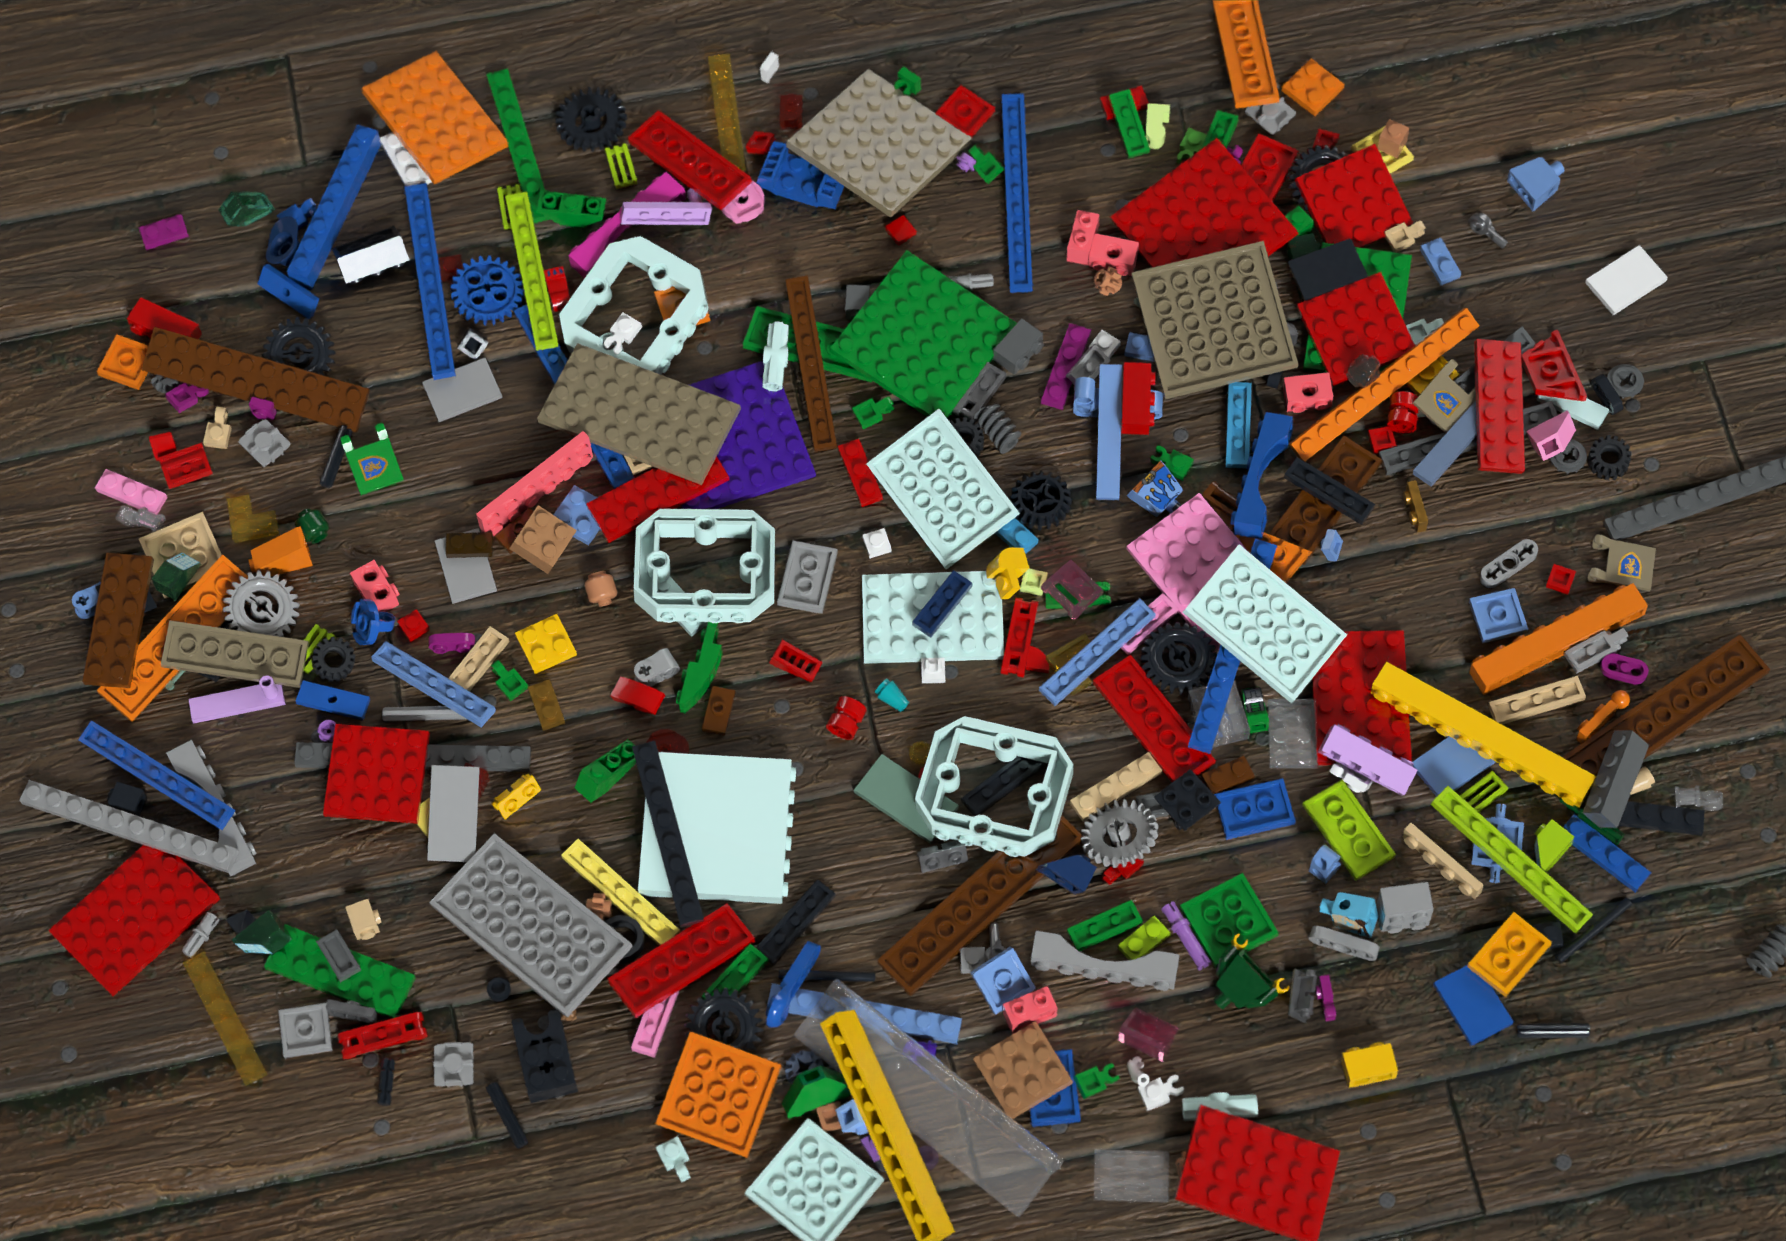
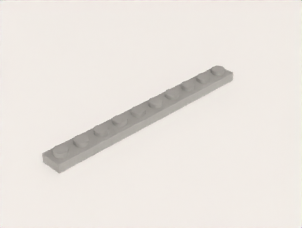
M31 780L28 781L19 800L23 805L226 873H230L239 854V851L235 848Z

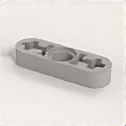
M1530 539L1522 540L1484 566L1480 574L1482 585L1487 588H1494L1530 564L1537 556V544ZM1523 548L1526 550L1531 549V554L1527 552L1521 556V559L1518 557L1522 554ZM1505 559H1512L1515 562V567L1506 568L1502 562ZM1497 568L1499 569V572H1497L1495 575V579L1486 578L1487 573L1492 575L1497 571Z
M1313 926L1309 935V940L1314 944L1365 960L1374 961L1378 955L1379 946L1377 944L1322 926Z

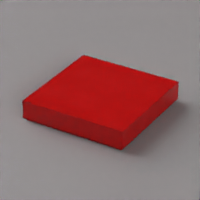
M960 84L935 114L966 135L973 137L995 112V107Z

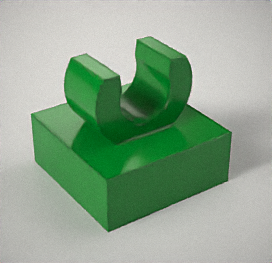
M903 66L898 72V80L895 82L894 88L897 90L900 87H904L903 95L905 96L910 95V93L916 95L921 90V78Z

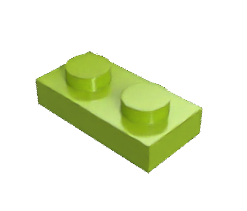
M1153 916L1118 945V949L1128 960L1144 957L1170 936V932Z

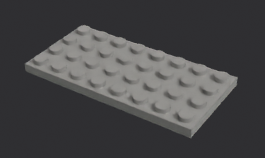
M495 833L429 902L435 910L567 1018L633 947L628 940Z

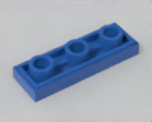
M264 265L258 285L308 319L312 318L320 298L271 265Z
M304 680L296 698V704L362 721L370 703L369 696Z

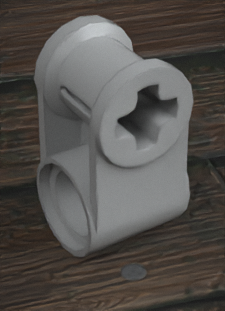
M668 648L661 649L654 655L639 661L634 667L635 681L650 687L673 677L680 671L679 665Z

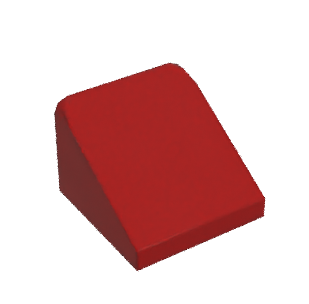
M172 432L149 437L156 461H159V457L177 451Z

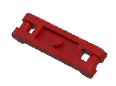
M1015 598L1001 674L1008 675V673L1017 674V677L1024 678L1039 601L1032 600L1028 602L1023 601V598ZM1021 610L1029 611V614H1024L1020 612ZM1011 659L1020 660L1019 665L1010 664Z
M422 1012L407 1014L339 1033L338 1040L343 1047L341 1050L343 1059H351L363 1053L411 1040L426 1038L428 1034L426 1028H423L422 1022L424 1018ZM412 1024L414 1029L407 1031L405 1025ZM358 1038L359 1044L352 1046L351 1041Z

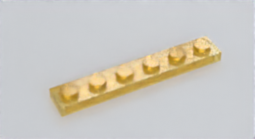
M730 54L708 56L721 156L742 171H746Z
M205 952L184 961L183 965L245 1086L266 1076L267 1073Z

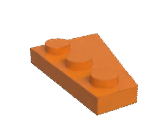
M1265 532L1262 539H1259L1277 545L1270 570L1285 583L1290 580L1312 553L1310 550ZM1235 535L1248 552L1251 553L1255 538Z

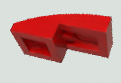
M620 676L610 696L614 701L633 705L638 711L656 715L666 695L643 683Z

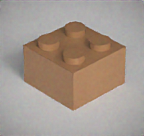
M538 505L509 549L548 574L577 530Z

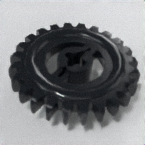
M588 87L587 94H584L580 88L578 97L574 92H571L572 101L565 97L564 102L566 106L559 104L560 111H556L557 119H555V124L561 139L566 140V144L569 146L574 144V149L576 150L582 147L583 152H586L588 148L591 149V152H595L597 147L599 150H603V145L611 147V141L617 142L618 136L624 134L622 129L627 127L625 122L627 120L626 108L622 106L621 99L616 100L615 93L609 98L607 89L601 95L599 87H597L595 94L592 93L591 87ZM580 114L582 124L577 127L576 118ZM606 115V125L600 131L595 132L600 129L602 124L601 118Z
M1316 145L1315 152L1312 148H1307L1308 155L1301 152L1299 154L1301 159H1294L1293 163L1297 166H1292L1289 170L1295 174L1288 176V180H1293L1294 182L1288 188L1296 189L1291 197H1300L1296 203L1297 205L1305 201L1295 179L1311 172L1318 165H1327L1343 158L1345 151L1338 154L1337 147L1330 151L1328 145H1325L1323 150L1319 145ZM1306 203L1303 209L1304 211L1308 209Z
M297 317L295 323L292 324L291 320L287 319V326L279 323L280 330L272 329L271 331L274 336H266L270 343L263 345V348L268 350V352L261 355L263 358H268V360L285 364L283 359H290L297 366H305L310 362L311 358H314L311 364L302 370L325 376L324 371L332 372L327 364H335V361L329 358L331 355H336L334 350L329 349L335 343L327 341L331 335L329 333L323 334L325 327L322 326L316 329L318 325L316 321L309 325L308 318L301 323ZM296 338L306 339L314 347V349H307L305 345L295 343L288 350H283L289 341ZM302 351L304 355H300V359H297L295 355Z
M1176 622L1175 627L1167 623L1166 630L1158 627V634L1150 633L1151 639L1144 641L1147 647L1141 649V653L1145 655L1140 658V661L1145 663L1142 666V670H1149L1146 677H1155L1153 685L1161 682V691L1169 686L1170 694H1173L1175 688H1178L1179 694L1182 695L1184 687L1187 688L1190 694L1192 693V685H1195L1200 690V680L1208 684V677L1206 675L1211 676V668L1215 664L1213 660H1216L1217 654L1213 653L1216 650V646L1208 645L1211 643L1212 638H1203L1205 631L1197 632V626L1189 629L1188 623L1180 627L1179 622ZM1175 643H1184L1194 650L1196 654L1194 666L1189 664V650ZM1165 648H1167L1169 651V668L1166 665H1164V662L1162 660V654Z
M727 987L724 988L722 995L718 988L714 989V996L706 991V1000L697 997L699 1006H690L694 1014H686V1017L691 1022L685 1023L684 1027L690 1028L691 1031L687 1032L685 1037H688L689 1033L693 1032L709 1038L706 1029L707 1021L713 1013L720 1010V1016L712 1024V1032L718 1037V1042L722 1043L723 1038V1044L727 1045V1039L733 1037L737 1030L735 1021L729 1018V1011H732L740 1021L741 1030L738 1038L729 1046L748 1052V1049L756 1051L757 1047L753 1044V1041H762L761 1038L756 1036V1033L764 1031L763 1028L756 1026V1024L763 1021L762 1018H755L760 1009L751 1010L754 1001L751 1000L745 1003L747 994H743L738 998L737 989L731 995H729ZM724 1022L730 1027L725 1033L719 1029L720 1025H724Z

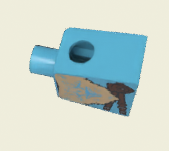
M1338 892L1335 901L1323 898L1321 902L1320 912L1331 915L1334 926L1368 938L1372 937L1378 919L1375 899Z

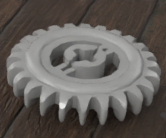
M258 570L255 577L251 572L247 574L248 579L239 576L240 584L232 582L235 590L228 589L226 593L231 597L223 599L224 603L229 604V606L223 608V612L230 613L224 620L233 621L229 629L237 627L238 631L271 636L279 634L280 637H284L282 631L290 634L291 629L288 625H296L295 620L291 617L299 616V613L293 609L299 608L300 604L293 602L298 597L297 594H290L293 586L285 587L287 579L279 582V574L271 578L270 571H267L265 576H262L261 571ZM263 591L273 595L278 603V613L276 614L272 611V603L269 598L265 596L256 597L252 593ZM245 601L251 604L250 613L254 619L259 621L268 619L270 622L262 624L250 620L245 613ZM262 605H264L265 610H261L260 612H258L257 606L261 607Z
M1123 799L1122 807H1119L1117 801L1114 800V807L1112 809L1105 803V812L1096 808L1098 817L1089 814L1092 823L1084 822L1086 829L1081 830L1084 836L1081 837L1083 849L1088 853L1090 859H1094L1097 864L1103 862L1105 867H1108L1111 863L1113 868H1117L1119 864L1125 867L1127 862L1131 864L1136 863V858L1141 860L1144 858L1143 853L1148 854L1151 852L1149 847H1153L1156 844L1154 839L1158 837L1157 830L1159 827L1156 823L1155 815L1152 814L1149 808L1145 810L1143 803L1137 808L1135 800L1132 801L1130 807H1128L1126 799ZM1127 823L1137 828L1136 837L1132 842V835ZM1106 831H1108L1112 844L1117 848L1108 846L1104 842Z

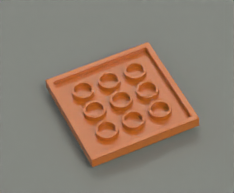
M690 1032L656 1124L748 1158L782 1065Z

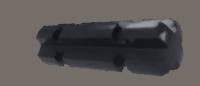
M383 1058L381 1060L382 1071H380L378 1088L380 1093H378L377 1102L379 1105L389 1106L392 1098L390 1093H392L395 1061L392 1058Z

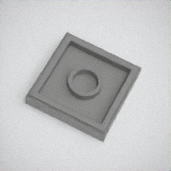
M327 1002L279 1010L284 1058L333 1051L329 1013L326 1009Z

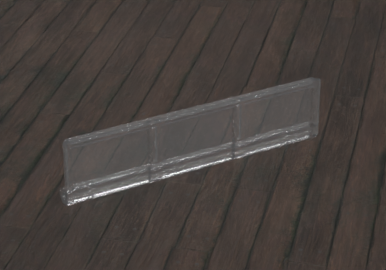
M836 979L793 1036L842 1074L820 1023L837 1012L855 1010L908 1129L1019 1218L1049 1177L1060 1169L1064 1160L839 979Z

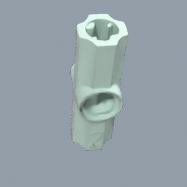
M783 322L769 324L767 346L764 347L763 388L769 391L777 392L782 389L784 369L788 363L787 341L789 326Z
M1213 1093L1208 1097L1182 1099L1184 1121L1195 1120L1200 1105L1240 1118L1258 1117L1256 1094L1230 1096L1228 1093Z

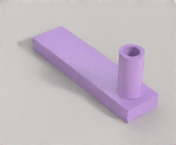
M690 188L687 191L689 202H623L620 221L621 224L708 225L712 207L710 202H703L702 197Z
M263 676L259 681V685L189 699L193 723L286 705L283 685L275 684L270 676Z

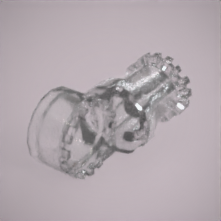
M123 505L115 516L119 522L126 526H144L151 529L152 532L162 529L161 526H164L162 524H164L165 520L163 514L157 515L149 512L146 507L140 508L137 512Z
M1696 785L1695 788L1682 789L1679 786H1675L1676 807L1696 805L1708 811L1723 808V794L1720 791L1719 793L1717 790L1715 792L1714 790L1700 792L1699 785Z

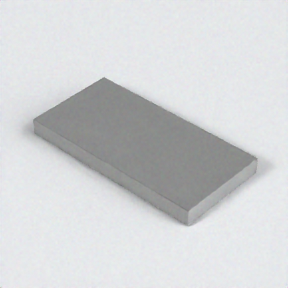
M432 765L428 861L468 862L476 853L479 767Z

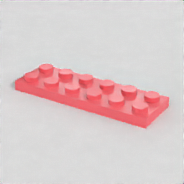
M582 431L476 513L481 532H492L493 536H495L505 525L514 521L527 508L534 507L541 497L552 493L559 483L570 479L577 469L588 465L593 458L589 436Z

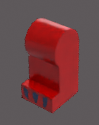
M561 266L543 270L554 312L562 311L570 300L564 268Z

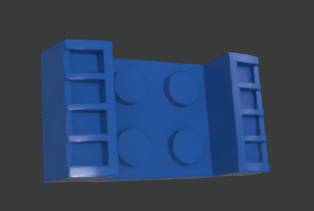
M775 141L772 143L757 180V184L761 188L769 190L775 195L815 207L823 206L836 209L844 188L838 181L802 157L789 154L785 143Z

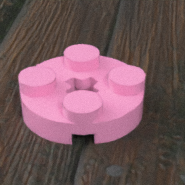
M752 181L750 185L722 209V212L732 219L734 223L738 224L756 218L764 210V193L761 187ZM739 197H742L743 199H748L744 204L738 203Z

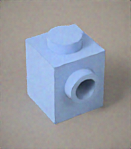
M851 1100L836 1109L843 1132H857V1135L868 1133L855 1100Z

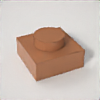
M840 1101L816 1108L822 1130L826 1133L841 1128L836 1109L841 1107Z

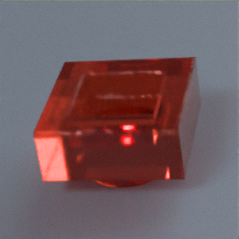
M461 254L439 258L442 281L452 280L454 276L458 277L456 270H463Z

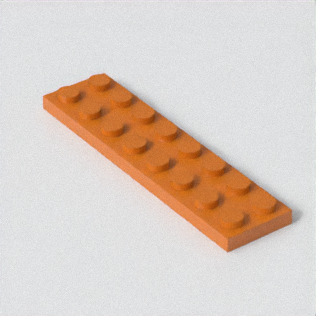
M222 554L138 645L131 687L100 686L97 689V693L133 722L180 671L161 667L169 621L220 628L225 622V617L230 614L223 612V608L229 606V604L223 602V599L231 597L226 591L228 589L235 590L232 582L240 584L239 576H243L245 579H248V576Z

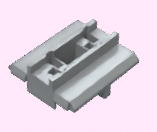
M1283 97L1279 98V103L1250 106L1245 110L1250 117L1270 134L1279 132L1296 114L1284 102Z
M266 419L253 425L245 432L246 435L238 441L263 467H266L271 462L274 463V460L280 455H284L283 452L291 445L279 430Z
M456 1042L434 1046V1086L463 1087V1085L473 1084V1044Z

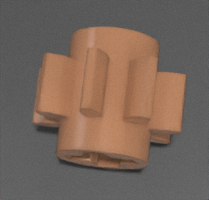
M1108 267L1107 270L1102 268V270L1097 272L1094 282L1096 284L1095 288L1099 289V293L1108 296L1109 292L1115 294L1120 290L1122 275L1117 273L1118 270Z
M594 893L592 899H587L586 907L604 921L605 918H611L612 900H606L605 894Z

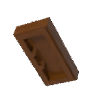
M528 508L495 535V539L509 554L513 553L509 548L534 512L531 508Z
M712 686L702 726L703 732L726 735L736 695L735 690Z

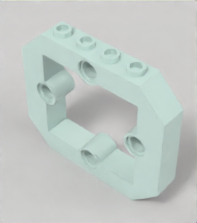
M639 236L610 243L559 316L564 342L570 353L573 352L578 343L661 375L669 369L670 361L674 355H678L681 352L684 341L687 337L692 336L696 329V324L706 316L709 306L700 270ZM628 261L648 272L652 285L656 290H667L673 286L687 294L671 318L661 323L659 335L640 361L625 353L623 347L619 354H615L613 349L606 350L604 342L608 337L613 336L612 333H605L599 338L582 328V325L597 305H605L611 300L612 291L610 286ZM660 274H666L663 278H657ZM603 288L602 292L595 293L597 289ZM672 330L677 331V333L674 335H668V333Z
M659 509L636 527L634 602L656 621L667 623L674 621L689 623L751 622L774 604L775 528L753 510ZM660 537L695 538L702 545H710L717 538H752L751 552H746L740 557V577L744 582L751 584V594L712 593L705 589L698 590L695 593H658V583L666 581L670 576L669 556L667 553L659 551Z
M964 716L935 731L915 797L916 809L932 835L941 840L952 839L966 846L973 844L981 846L987 851L998 850L1012 857H1025L1054 841L1073 776V763L1056 737ZM960 743L994 750L996 757L1003 762L1012 761L1016 756L1048 763L1043 784H1034L1028 790V806L1034 813L1029 830L992 822L985 815L971 817L940 809L945 793L956 791L960 785L959 769L954 764ZM1004 744L1011 745V747L1007 749H1004L1001 746ZM945 775L953 776L950 780L943 779ZM1039 796L1045 798V800L1041 802L1036 801L1034 799ZM978 828H985L987 830L984 833L976 832Z

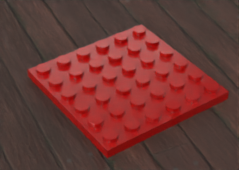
M1218 138L1110 216L1112 222L1128 240L1139 242L1138 252L1151 268L1264 241L1267 255L1270 256L1298 235L1296 228Z

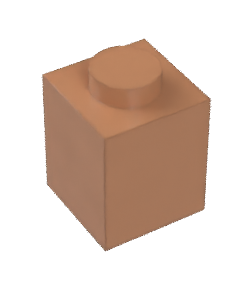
M1389 119L1379 137L1378 150L1398 159L1407 143L1409 127Z

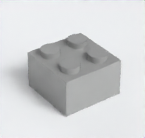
M1428 882L1380 888L1376 907L1381 932L1397 933L1406 928L1420 930L1429 925L1433 904Z

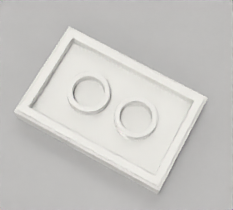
M1639 245L1587 278L1585 283L1612 315H1615L1666 282L1668 277Z

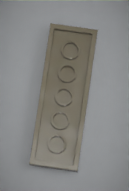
M169 621L161 667L257 682L263 676H270L277 685L300 688L309 642Z

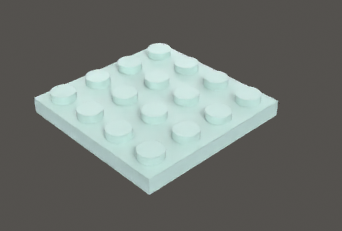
M807 1119L746 1190L745 1195L802 1241H834L883 1183L884 1178L810 1119Z

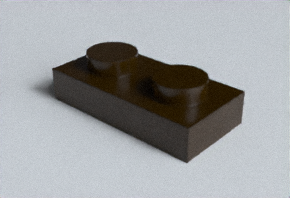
M446 533V557H493V533Z

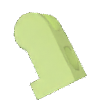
M1148 104L1146 139L1149 147L1152 149H1159L1164 145L1165 128L1163 127V122L1169 123L1170 105Z

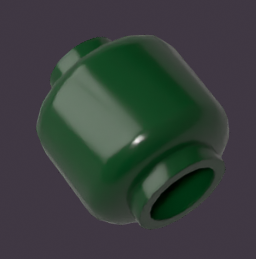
M307 508L298 514L299 518L295 522V527L301 526L306 542L315 544L327 537L329 524L320 510H310V508Z

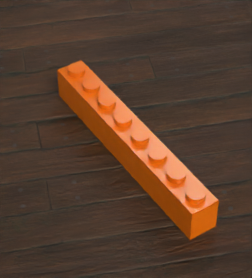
M1634 583L1628 586L1621 585L1608 596L1601 595L1588 606L1581 605L1568 616L1561 615L1548 626L1541 625L1532 634L1526 637L1521 635L1514 639L1512 644L1506 647L1501 645L1494 649L1492 654L1486 657L1481 655L1472 661L1469 673L1482 694L1486 695L1564 656L1565 651L1604 630L1606 632L1609 630L1613 631L1645 615L1648 605Z

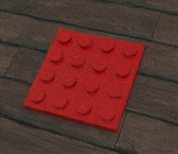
M1376 143L1295 179L1324 243L1336 244L1351 238L1355 247L1362 248L1384 238L1385 231L1403 222L1407 227L1414 224Z
M1381 272L1297 304L1300 316L1326 372L1330 374L1333 386L1360 376L1363 373L1391 364L1415 346Z
M335 724L323 809L324 817L418 824L430 737L429 731Z

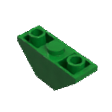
M541 190L536 210L559 225L584 228L603 220L607 200L600 197Z
M818 1066L797 1074L781 1104L788 1119L838 1099H845L851 1095V1092L842 1073Z

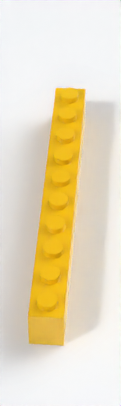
M1388 662L1385 663L1372 685L1371 694L1377 700L1390 703L1397 711L1403 714H1410L1423 725L1428 724L1435 728L1439 734L1452 737L1457 740L1458 744L1465 748H1472L1485 759H1492L1499 763V766L1504 770L1514 771L1526 782H1534L1541 786V789L1546 793H1554L1561 797L1568 805H1575L1580 808L1595 782L1596 776Z
M855 1010L837 1012L821 1022L820 1025L917 1241H941L954 1233V1228Z

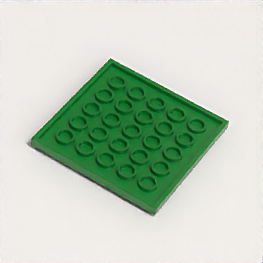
M906 250L832 345L830 353L926 417L940 409L948 419L955 406L976 380L986 363H990L993 360V350L1017 323Z

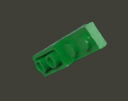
M708 622L707 629H702V649L697 650L695 662L689 661L688 668L683 669L681 682L684 683L683 689L678 690L676 704H679L681 713L689 711L702 698L718 671L723 656L722 645L716 644L719 634L718 623Z

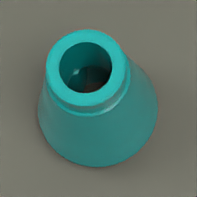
M887 678L875 690L878 699L899 712H902L910 703L894 681L890 682Z

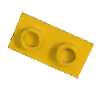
M522 775L510 786L512 788L511 792L506 789L494 798V802L491 804L497 811H500L505 820L541 791L533 775Z

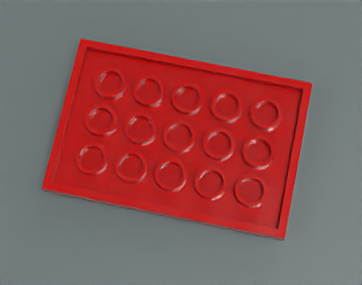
M1404 630L1344 631L1347 636L1312 678L1316 766L1336 764V761L1318 753V750L1330 727L1333 725L1337 726L1338 724L1349 729L1350 733L1356 737L1360 735L1372 741L1371 745L1378 749L1381 746L1393 752V757L1399 760L1403 757L1412 762L1409 714L1397 711L1390 703L1381 702L1371 694L1372 685L1386 662L1406 672Z
M143 845L48 931L113 997L216 904L220 897L179 856Z
M1200 1105L1174 1199L1298 1241H1318L1340 1151Z

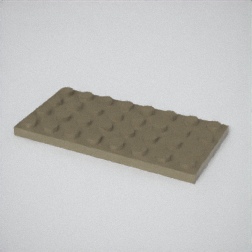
M577 343L537 420L541 424L575 437L584 431L593 444L702 485L741 410V406Z

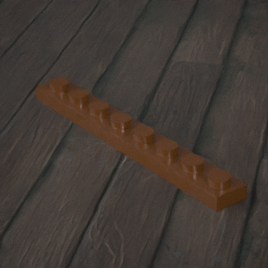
M807 275L785 279L814 450L819 452L835 449L838 447L809 278Z

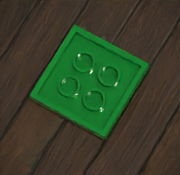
M1243 873L1180 905V910L1190 922L1189 925L1215 968L1218 967L1220 957L1232 945V940L1237 934H1240L1236 939L1239 945H1243L1248 940L1246 947L1243 949L1245 953L1279 935V932Z

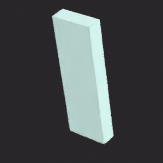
M1542 395L1537 397V401L1541 403L1552 401L1555 410L1561 413L1568 410L1572 418L1596 430H1599L1609 412L1608 408L1588 398L1582 402Z

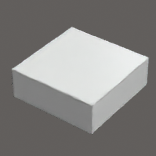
M769 53L760 67L761 80L767 83L779 67L777 54Z

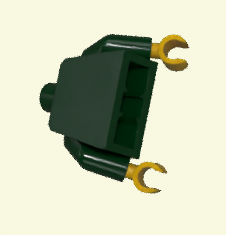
M1240 934L1233 938L1232 945L1226 949L1219 959L1216 971L1219 980L1216 985L1221 992L1214 998V1002L1221 1009H1225L1231 1002L1239 1009L1243 1006L1248 1009L1262 1007L1275 999L1278 993H1284L1290 988V986H1287L1282 990L1279 987V982L1284 980V978L1273 982L1243 951L1248 940L1243 945H1239L1236 939Z

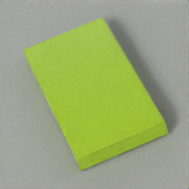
M1343 779L1303 802L1302 806L1333 850L1340 855V860L1355 881L1396 857L1395 852Z

